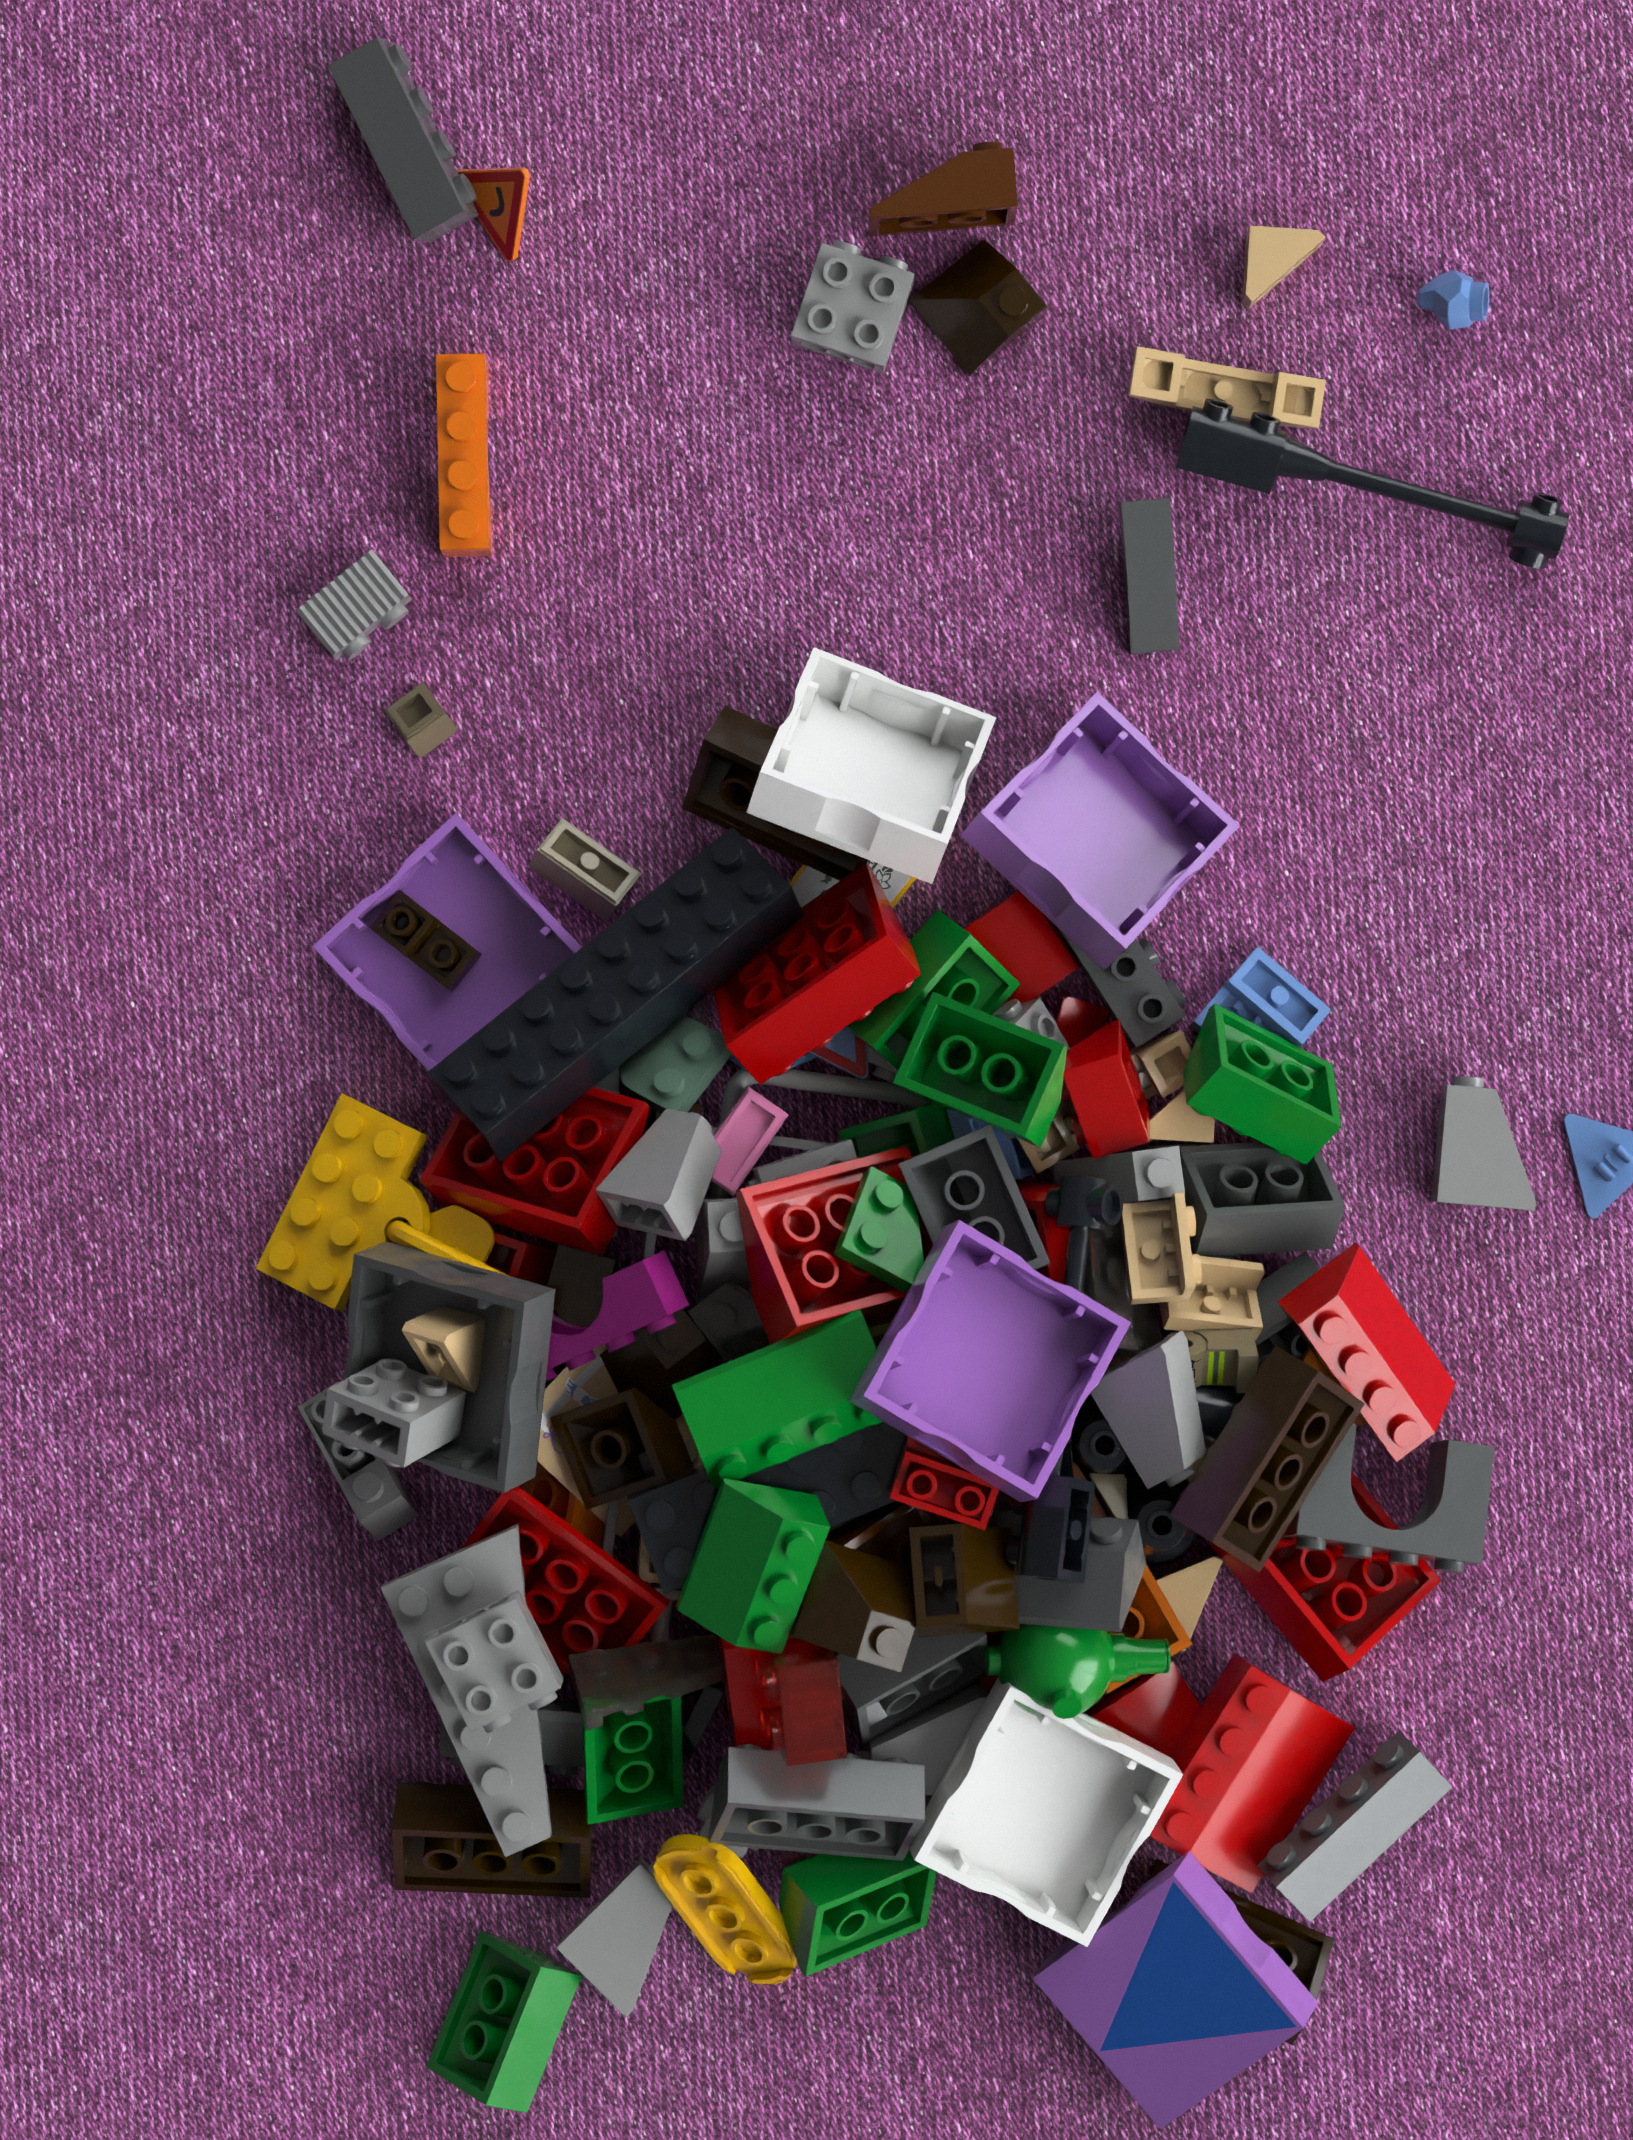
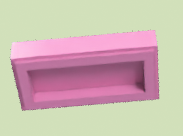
M749 1086L746 1087L713 1135L722 1152L711 1182L733 1196L789 1114Z

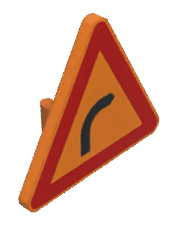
M525 167L458 169V174L463 173L475 190L477 199L472 202L479 214L477 218L504 258L509 262L517 259L530 179L529 171Z

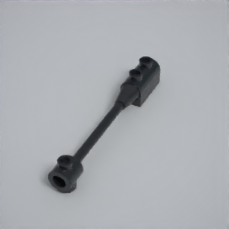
M1205 399L1203 408L1192 406L1177 454L1176 468L1267 494L1271 492L1275 476L1312 481H1324L1326 479L1508 531L1507 547L1511 548L1509 558L1531 568H1546L1548 560H1555L1560 551L1568 525L1569 513L1560 511L1562 500L1555 496L1536 492L1532 502L1521 499L1515 513L1331 461L1330 457L1287 436V432L1278 430L1280 420L1269 414L1253 412L1250 422L1231 417L1233 406L1216 399Z
M1065 1175L1061 1176L1059 1188H1052L1048 1191L1045 1208L1049 1217L1056 1218L1055 1227L1070 1230L1064 1285L1071 1286L1083 1293L1089 1234L1105 1232L1106 1225H1115L1120 1220L1123 1211V1198L1119 1188L1115 1185H1110L1108 1180L1087 1176ZM1071 1437L1039 1497L1025 1502H1019L1014 1498L1011 1500L1014 1513L1022 1516L1020 1536L1013 1535L1010 1537L1006 1546L1007 1561L1010 1565L1017 1566V1576L1084 1583L1095 1483L1074 1478Z

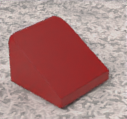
M1063 995L1055 1021L1069 1047L1072 1048L1105 1026L1109 1010Z

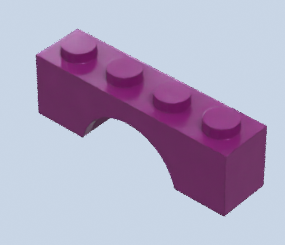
M665 1250L602 1279L603 1302L600 1312L591 1326L572 1325L553 1313L546 1381L557 1377L553 1367L564 1362L570 1371L596 1359L593 1349L605 1344L610 1353L636 1341L633 1331L645 1326L650 1335L676 1323L673 1313L688 1306L689 1302Z

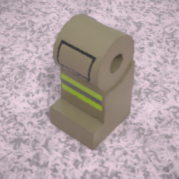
M1252 1328L1183 1331L1188 1341L1195 1388L1201 1385L1235 1386L1236 1393H1246L1257 1376L1259 1360ZM1174 1332V1333L1168 1335L1166 1338L1172 1336L1173 1334H1175V1333H1177V1332Z

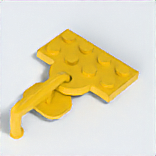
M341 1093L255 1268L340 1312H343L350 1297L354 1254L386 1241L507 1275L485 1264L492 1251L495 1238L493 1228L487 1220L457 1205H451L430 1213L429 1206L421 1191L407 1180L426 1143L428 1135Z

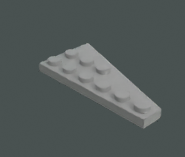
M518 1524L388 1581L381 1586L384 1597L505 1857L546 1840L552 1834L538 1709L531 1711L529 1706L526 1705L511 1712L510 1714L513 1719L504 1726L488 1733L481 1727L470 1733L425 1641L429 1633L517 1590L520 1591L526 1603Z

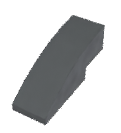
M1170 498L1121 502L1119 505L1130 654L1179 650L1177 588Z

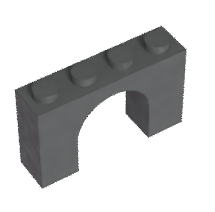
M1353 1423L1282 1536L1284 1538L1296 1539V1548L1325 1551L1326 1544L1343 1547L1342 1555L1347 1557L1371 1559L1372 1552L1389 1554L1388 1563L1418 1566V1559L1435 1562L1434 1570L1462 1574L1464 1566L1482 1564L1495 1447L1450 1439L1431 1443L1426 1490L1422 1506L1408 1524L1398 1530H1392L1371 1521L1361 1511L1355 1501L1351 1487V1470L1357 1424Z

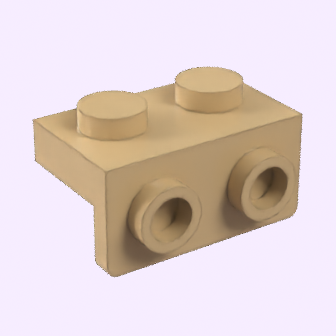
M1175 1192L1171 1199L1166 1201L1124 1203L1120 1226L1130 1305L1189 1300L1195 1289V1284H1201L1202 1268L1199 1254L1191 1253L1189 1236H1195L1196 1218L1193 1206L1186 1207L1184 1192Z
M1200 1256L1202 1281L1201 1284H1195V1289L1190 1299L1187 1301L1159 1303L1163 1329L1194 1331L1196 1329L1252 1328L1254 1339L1257 1340L1263 1329L1256 1292L1264 1275L1263 1264L1236 1259Z

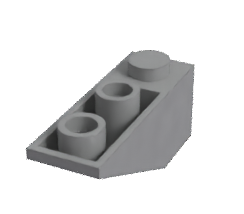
M327 1389L299 1405L298 1409L359 1522L379 1541L420 1515L392 1466L385 1464L381 1458L363 1450L346 1448L341 1443L336 1442V1439L322 1434Z

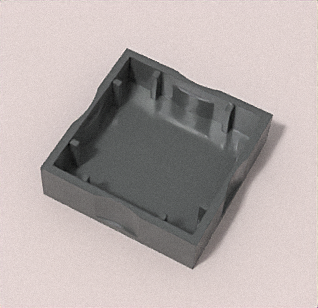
M387 1241L355 1253L347 1320L349 1327V1353L342 1381L384 1358L400 1360L406 1364L407 1368L424 1375H429L401 1331L405 1322L442 1306L486 1318L479 1385L475 1393L461 1389L466 1391L460 1436L420 1458L417 1462L431 1466L444 1475L505 1493L536 1476L556 1289Z

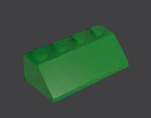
M860 1309L672 1385L713 1489L720 1487L723 1478L739 1481L748 1475L775 1464L786 1462L797 1455L883 1422L849 1401L862 1375L877 1352Z

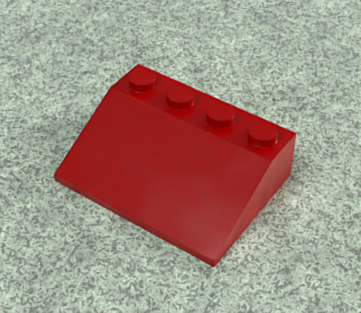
M867 863L801 908L804 913L801 919L713 989L725 1046L760 1085L773 1076H780L786 1073L796 1060L812 1049H819L828 1044L834 1034L853 1021L857 1022L866 1018L876 1005L892 994H899L905 991L921 975L914 949L873 870Z
M592 1087L501 1162L455 1113L420 1181L443 1208L457 1205L484 1218L488 1222L603 1256L618 1226L595 1189L643 1136L649 1105L641 1100Z
M908 1146L742 1188L736 1192L753 1300L771 1344L857 1309L861 1310L865 1322L892 1316L897 1313L907 1295L906 1293L839 1258L833 1253L861 1178L871 1166L907 1185L898 1164L912 1158ZM918 1212L925 1262L933 1244Z
M1351 1471L1352 1492L1361 1511L1377 1525L1387 1529L1398 1530L1399 1528ZM1281 1537L1259 1573L1205 1538L1322 1682L1350 1670L1441 1582L1440 1578L1425 1560L1418 1559V1566L1396 1565L1388 1563L1389 1554L1372 1552L1371 1559L1353 1558L1342 1555L1343 1547L1327 1544L1325 1551L1303 1550L1296 1548V1539Z
M517 1486L505 1493L502 1492L461 1549L518 1524L526 1605L558 1668L590 1692L617 1662L625 1661L671 1601Z
M1234 1653L1170 1756L1183 1773V1776L1153 1828L1150 1837L1181 1856L1190 1851L1205 1869L1252 1894L1264 1874L1257 1865L1267 1856L1274 1845L1282 1842L1289 1835L1355 1727Z

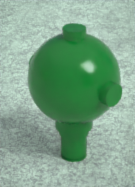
M1019 1624L1020 1630L1002 1631L997 1646H985L984 1670L986 1676H998L1001 1684L1009 1682L1027 1694L1038 1705L1052 1710L1054 1715L1061 1719L1073 1718L1091 1708L1104 1695L1110 1683L1125 1682L1127 1677H1134L1135 1674L1168 1673L1171 1664L1170 1646L1166 1638L1134 1639L1133 1637H1125L1123 1632L1108 1633V1631L1045 1625ZM1016 1700L1013 1701L1021 1709L1032 1715H1043Z

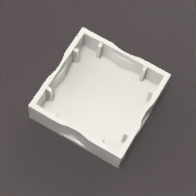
M814 647L795 689L785 721L779 727L761 768L746 813L933 884L996 717L932 692L904 686L877 671Z
M997 1678L925 1808V1822L909 1850L915 1861L974 1891L1001 1898L1015 1906L1026 1917L1088 1947L1121 1888L1122 1880L1131 1858L1144 1840L1150 1836L1180 1782L1183 1773L1173 1758L1085 1713H1080L1069 1719L1058 1718L1052 1710L1038 1705L1027 1694L1009 1682L1001 1684L999 1678ZM1016 1700L1043 1715H1032L1021 1709L1013 1701Z

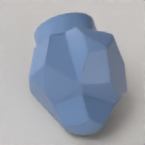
M1452 270L1439 275L1420 288L1416 294V302L1421 309L1433 312L1437 320L1449 330L1470 327L1473 321H1486L1489 285L1488 282H1475L1474 278Z

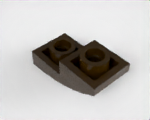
M400 889L369 927L451 992L454 991L482 955V953Z

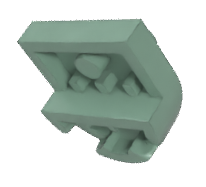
M680 1016L624 1061L620 1066L619 1074L628 1097L646 1102L649 1108L660 1114L667 1108L688 1112L731 1057L732 1053L725 1046L724 1037L721 1033L692 1018Z

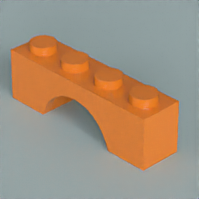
M485 353L436 354L440 551L444 557L492 556V508L488 470L489 363Z

